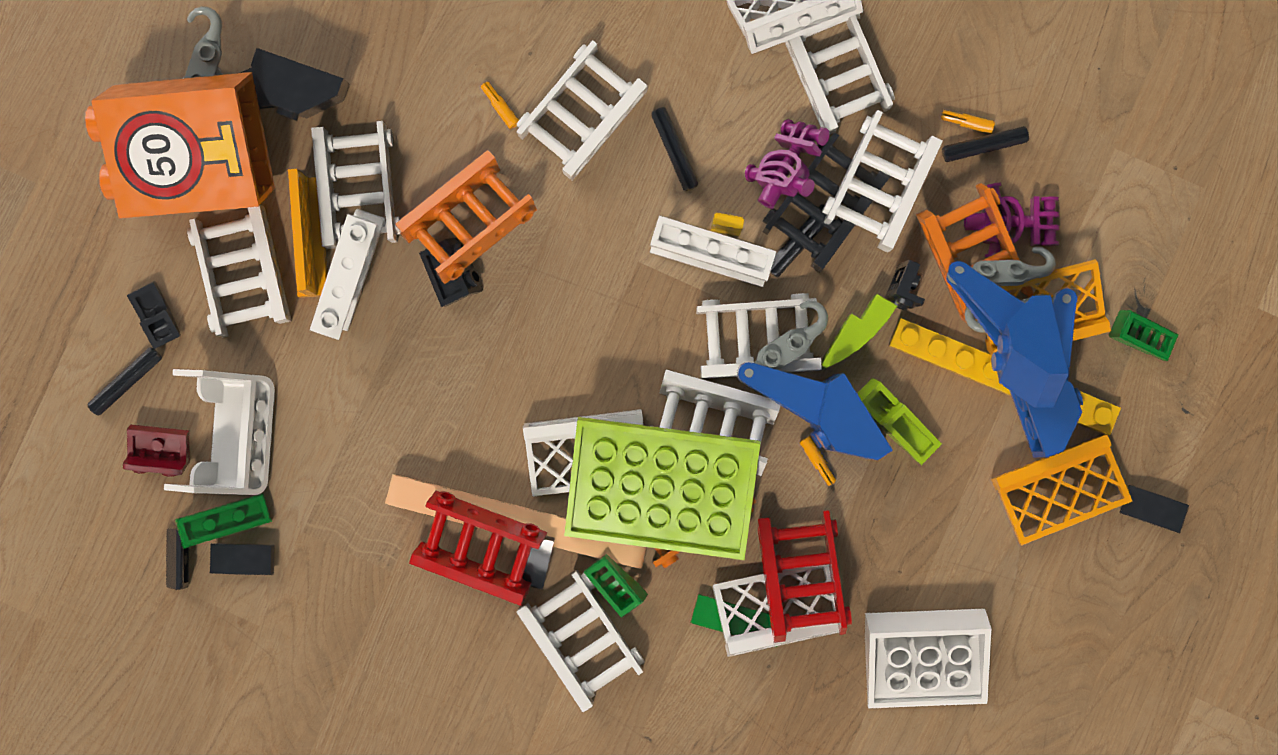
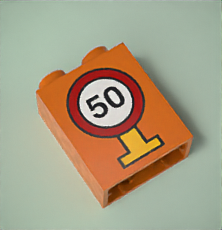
M252 72L113 85L91 101L92 106L87 108L85 121L88 135L93 142H101L106 164L102 165L99 174L101 191L107 200H115L119 218L259 207L275 189Z

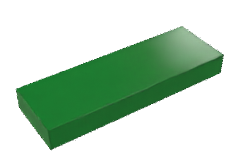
M264 493L175 519L183 549L272 522Z
M698 594L690 623L723 632L715 598ZM723 601L732 608L736 606V604ZM741 605L737 609L738 612L751 620L758 611ZM725 609L726 617L728 619L731 612ZM761 611L755 623L765 629L771 628L769 613ZM734 614L728 623L730 634L734 636L743 634L749 623ZM752 626L749 632L758 631V629Z

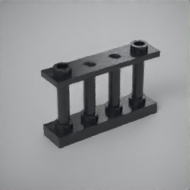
M835 132L825 145H817L822 153L820 157L817 156L808 168V178L834 198L840 186L817 171L816 167L826 155L848 170L852 159L833 146L839 137ZM858 165L854 174L862 182L879 190L883 188L891 177L882 171L878 173L872 171L870 173L861 165ZM846 191L841 203L846 205L847 208L863 215L873 200L863 195L861 197L856 194L852 196ZM797 193L795 197L787 196L778 210L773 208L768 212L762 221L767 224L762 232L768 235L773 226L812 253L811 257L815 260L811 267L820 273L849 235L855 224L845 219L842 221L839 218L837 220L833 219L829 225L824 223L827 214ZM790 203H793L829 229L828 233L832 237L826 245L822 242L818 244L781 217Z

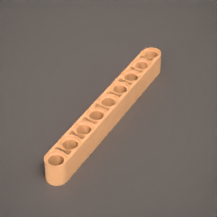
M392 474L385 504L435 517L436 511L426 508V502L435 491L449 492L460 500L519 522L532 523L538 526L541 530L548 532L547 536L555 538L553 547L599 559L607 554L616 563L642 569L647 547L564 536L565 517ZM447 516L446 520L464 524L461 520Z

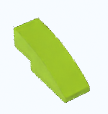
M876 294L872 297L861 318L852 313L848 315L821 361L822 369H826L844 360L865 345L884 326L897 305Z
M871 378L857 393L875 423L920 465L942 445L903 403L899 402L880 381Z

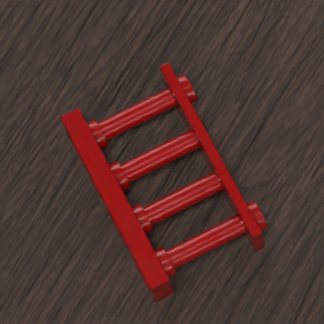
M435 491L425 505L426 508L436 511L427 543L422 541L411 554L409 564L521 606L531 587V582L525 581L522 578L531 548L539 550L548 532L541 530L532 523H522L455 498L449 492ZM447 516L464 522L455 553L448 552L439 547ZM475 526L492 532L483 564L466 557ZM503 537L520 543L511 574L496 570L494 567Z
M827 510L823 511L822 524L777 529L776 526L771 527L770 517L758 519L757 530L773 643L785 642L786 632H791L792 628L838 623L839 635L846 634L847 625L852 624L850 607H844L834 544V537H838L836 519L831 520L830 512ZM824 536L826 553L781 558V555L775 556L774 545L778 544V541ZM829 564L831 582L785 587V584L779 585L778 573H783V570ZM833 594L836 611L789 616V613H783L782 603L787 602V599Z

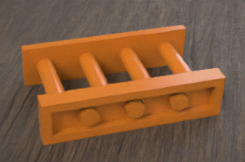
M488 150L395 224L401 236L408 244L414 239H419L441 265L435 270L444 284L460 277L468 265L519 224L528 222L534 212L537 211L533 198L529 194L519 201L496 176L500 168L495 157ZM483 184H489L510 207L498 219L474 195V191ZM461 202H465L487 226L474 238L450 213ZM442 220L464 245L451 257L427 231L437 221Z
M982 183L976 185L980 198L941 217L939 215L935 216V214L927 209L916 214L960 318L965 323H967L965 320L966 305L946 280L949 266L955 262L954 259L957 258V254L996 235L1002 251L982 261H1020L997 207L1000 205V199L993 188L990 189ZM982 209L986 210L991 222L990 225L953 243L950 241L946 242L942 233L946 231V227ZM1030 285L1022 287L1020 290L1028 297L1033 295Z

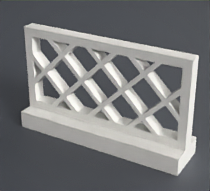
M726 0L732 15L746 38L751 54L863 12L861 0H796L795 2L787 0ZM745 3L752 4L749 9L737 7ZM760 5L770 7L767 12L757 11Z
M641 409L582 416L583 418L643 425ZM578 417L524 423L523 433L532 496L569 492L570 482L563 476L571 468L573 458L561 450L560 446L566 439H575ZM560 440L557 445L551 441ZM545 442L553 448L544 462L533 454L532 443ZM556 452L570 461L561 474L547 465ZM534 461L540 465L536 471ZM543 468L557 478L550 487L538 488L536 477ZM560 481L565 484V485L556 486Z
M829 564L783 570V573H778V579L780 582L782 577L790 575L800 582L799 585L811 584L806 581L811 570L823 568L826 577L825 582H831ZM806 572L803 578L797 575V573ZM764 574L713 585L728 657L839 633L838 623L792 628L791 632H786L785 642L773 643L772 629H765L755 623L763 608L769 611L768 605H766L767 596L762 602L748 593L753 583L762 582L765 584ZM749 584L745 591L738 587ZM733 588L741 593L742 596L736 606L732 608L723 602L720 590ZM833 594L817 595L810 607L796 598L789 599L784 607L783 613H786L792 602L807 611L806 614L818 613L813 608L820 596L831 601L833 610L836 611ZM745 597L760 605L752 620L737 611ZM725 609L731 612L728 619L726 617ZM735 614L749 623L743 634L731 636L728 623ZM752 626L758 629V631L749 632Z

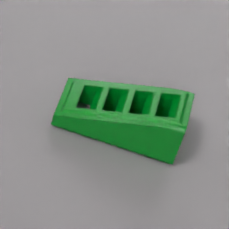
M1120 310L1109 333L1110 338L1163 361L1169 360L1179 335L1131 310ZM1139 326H1142L1137 339L1134 338ZM1150 331H1153L1149 343L1146 344ZM1163 335L1165 337L1162 341L1160 349L1158 350L1156 349V346L1158 344L1160 336Z
M607 554L584 570V574L621 618L642 604L648 596L643 587ZM605 566L608 571L600 576L597 571ZM613 575L615 578L613 582L609 584L605 581ZM620 584L623 588L617 592L614 588ZM628 593L630 597L625 599L623 595Z

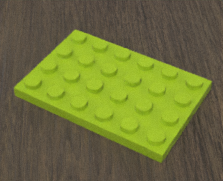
M578 417L564 536L745 560L761 441Z

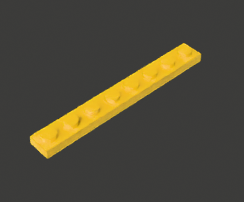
M902 318L899 319L889 347L1011 396L1009 389L999 383L997 371L992 369V356L990 354ZM1080 391L1083 405H1080L1082 414L1078 424L1110 436L1121 408Z

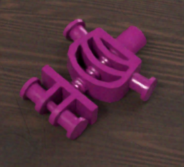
M789 119L782 123L781 134L776 133L774 138L782 148L789 150L769 152L761 160L759 168L749 164L745 169L746 180L748 182L756 180L763 188L758 198V202L761 205L773 209L781 194L795 197L799 191L802 196L807 197L813 192L814 181L808 178L809 169L798 156L802 152L820 157L822 151L814 141L818 145H825L829 140V130L827 128L821 127L817 129L816 125H806L804 122L794 124Z
M1001 182L985 185L990 189L993 188L1000 199L998 207L1002 213L1001 216L1008 233L1011 227H1016L1011 239L1013 244L1019 240L1024 227H1030V246L1040 245V231H1044V242H1041V246L1059 245V241H1056V231H1059V225H1053V218L1059 217V212H1056V201H1059V197H1041V202H1044V211H1040V196L1032 197L1030 199V216H1024L1023 209L1017 199L1012 196L1001 197L999 189L1002 186ZM1008 205L1012 207L1015 216H1011ZM982 209V213H974L964 218L965 230H980L991 224L985 209ZM1040 218H1047V225H1040ZM996 235L983 241V243L990 244L988 254H985L984 258H988L1001 251V245Z

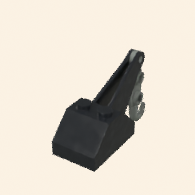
M201 6L195 8L187 18V21L191 23L196 16L205 15L210 19L211 25L209 31L195 45L184 78L215 76L221 60L220 34L222 31V21L218 13L209 7ZM259 48L255 50L251 68L240 72H252L259 110L277 108V114L294 121H298L299 116L307 119L343 102L350 85L344 78Z

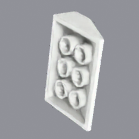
M962 609L865 613L868 708L987 704L992 628L986 610Z

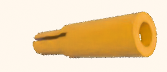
M489 82L483 83L481 89L491 101L493 108L510 130L515 128L519 119L514 115L504 99L497 94Z
M943 110L941 120L992 134L995 121L964 113L962 115Z
M811 436L799 442L800 445L804 448L806 455L815 469L820 472L828 486L832 485V483L834 484L836 479Z

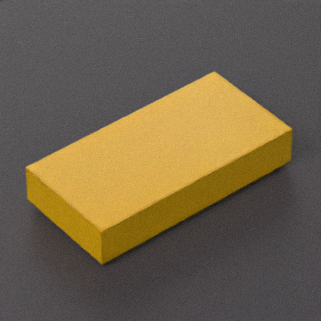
M716 212L710 231L740 236L744 219L743 217Z

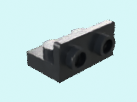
M449 238L438 243L450 257L464 246L458 238ZM428 249L419 252L441 307L449 306L469 295L478 294L483 291L481 277L472 263L464 269L460 277L444 284L435 270L441 264Z
M908 260L897 266L885 298L892 300V303L897 305L896 308L907 311L908 308L913 309L924 304V298L909 293L910 289H916L920 281L921 273L918 270L921 264Z

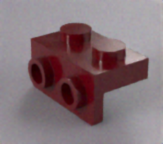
M129 425L127 428V457L123 462L124 470H132L138 474L147 472L162 473V475L167 477L183 474L190 463L189 430Z

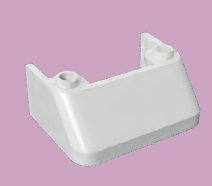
M173 369V375L197 377V393L199 397L205 402L215 403L211 462H199L192 468L190 485L164 484V490L207 494H261L267 487L275 392L271 379L260 375Z

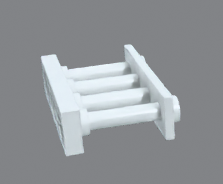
M860 13L785 41L820 127L827 128L829 135L836 132L838 129L837 123L840 122L841 118L879 102L883 111H888L893 105L892 100L895 99L890 84H885L862 32L858 22ZM846 21L852 38L812 54L811 51L807 53L803 44L806 41V37ZM857 48L863 65L825 81L823 79L818 80L814 70L818 64ZM869 76L875 92L836 108L835 106H829L826 99L829 91Z
M593 40L588 46L583 44L573 57L576 61L531 114L526 112L517 123L519 127L516 131L518 136L523 140L530 132L563 160L562 164L565 165L562 169L563 174L572 181L647 92V85L639 78L634 84L631 82L626 83L597 59L594 54L598 51V48ZM585 65L620 92L619 96L621 99L615 106L612 104L608 106L575 79ZM567 87L601 115L600 118L603 121L596 129L593 127L588 128L556 101ZM548 110L582 137L583 145L577 152L575 150L570 151L537 124Z
M877 110L872 117L867 116L860 129L864 136L835 198L831 196L828 198L822 212L827 214L824 223L828 225L836 215L877 234L876 238L880 239L877 248L889 252L895 246L943 140L931 136L926 143L923 141L920 143L879 125L878 122L883 112ZM872 135L913 153L914 158L918 159L914 169L908 168L906 170L865 151ZM859 163H865L901 180V184L905 186L902 195L894 197L853 178ZM847 189L889 207V211L893 213L889 223L883 222L881 224L841 205Z
M377 121L378 133L333 137L332 134L328 135V131L324 127L311 128L322 246L326 249H335L337 247L344 226L336 221V211H340V208L382 203L385 206L386 221H384L381 233H387L388 240L391 243L397 242V235L400 232L395 224L400 220V217H395L389 147L393 146L392 130L387 129L383 121ZM379 145L380 162L346 166L331 164L330 153L334 152L335 149ZM382 174V192L342 196L334 193L333 182H336L337 178Z
M261 204L259 207H249V214L245 215L244 219L203 228L202 222L197 219L189 220L191 228L187 229L190 244L196 248L211 312L207 316L208 325L211 332H215L216 336L222 338L228 336L226 326L265 316L273 318L274 322L279 324L291 321L266 210ZM245 230L254 233L256 243H253L252 247L210 257L207 239ZM254 258L256 261L260 260L262 272H259V276L216 285L213 268ZM260 287L263 290L267 289L269 300L265 301L264 305L223 314L219 297Z
M360 209L355 210L354 216L347 214L310 327L311 331L339 340L342 330H349L385 218Z
M662 216L658 218L650 244V253L760 287H763L764 282L768 281L776 254L774 250Z
M809 293L792 294L791 300L722 305H720V300L702 301V306H697L696 314H706L709 360H706V366L700 367L701 379L737 377V369L741 364L754 363V357H751L747 311L765 310L767 342L769 344L779 337L777 309L795 308L796 329L808 327L807 308L801 309L800 304L805 301L817 302L816 298H809ZM736 312L739 358H736L735 364H724V359H721L718 313ZM809 347L803 355L779 370L787 373L822 370L821 358H813V353H810Z
M666 370L660 394L666 395L667 401L659 428L672 429L679 400L682 399L696 404L690 432L702 433L708 408H714L725 412L720 436L732 437L736 417L739 415L754 421L750 439L762 441L765 424L774 425L780 405L764 396ZM759 456L756 475L762 476L768 458Z
M576 570L572 573L576 581L574 584L539 607L535 605L531 608L529 603H527L516 612L582 712H585L593 706L594 701L592 697L595 696L594 692L631 667L640 675L643 673L641 664L645 661L636 647L630 650L591 591L595 588L594 584L584 573L581 575ZM583 592L592 608L556 632L550 631L548 633L542 624L545 621L544 617ZM600 617L609 632L574 656L570 657L568 655L564 658L558 649L562 646L561 642ZM616 642L626 657L589 682L585 680L581 683L575 674L578 671L577 667Z

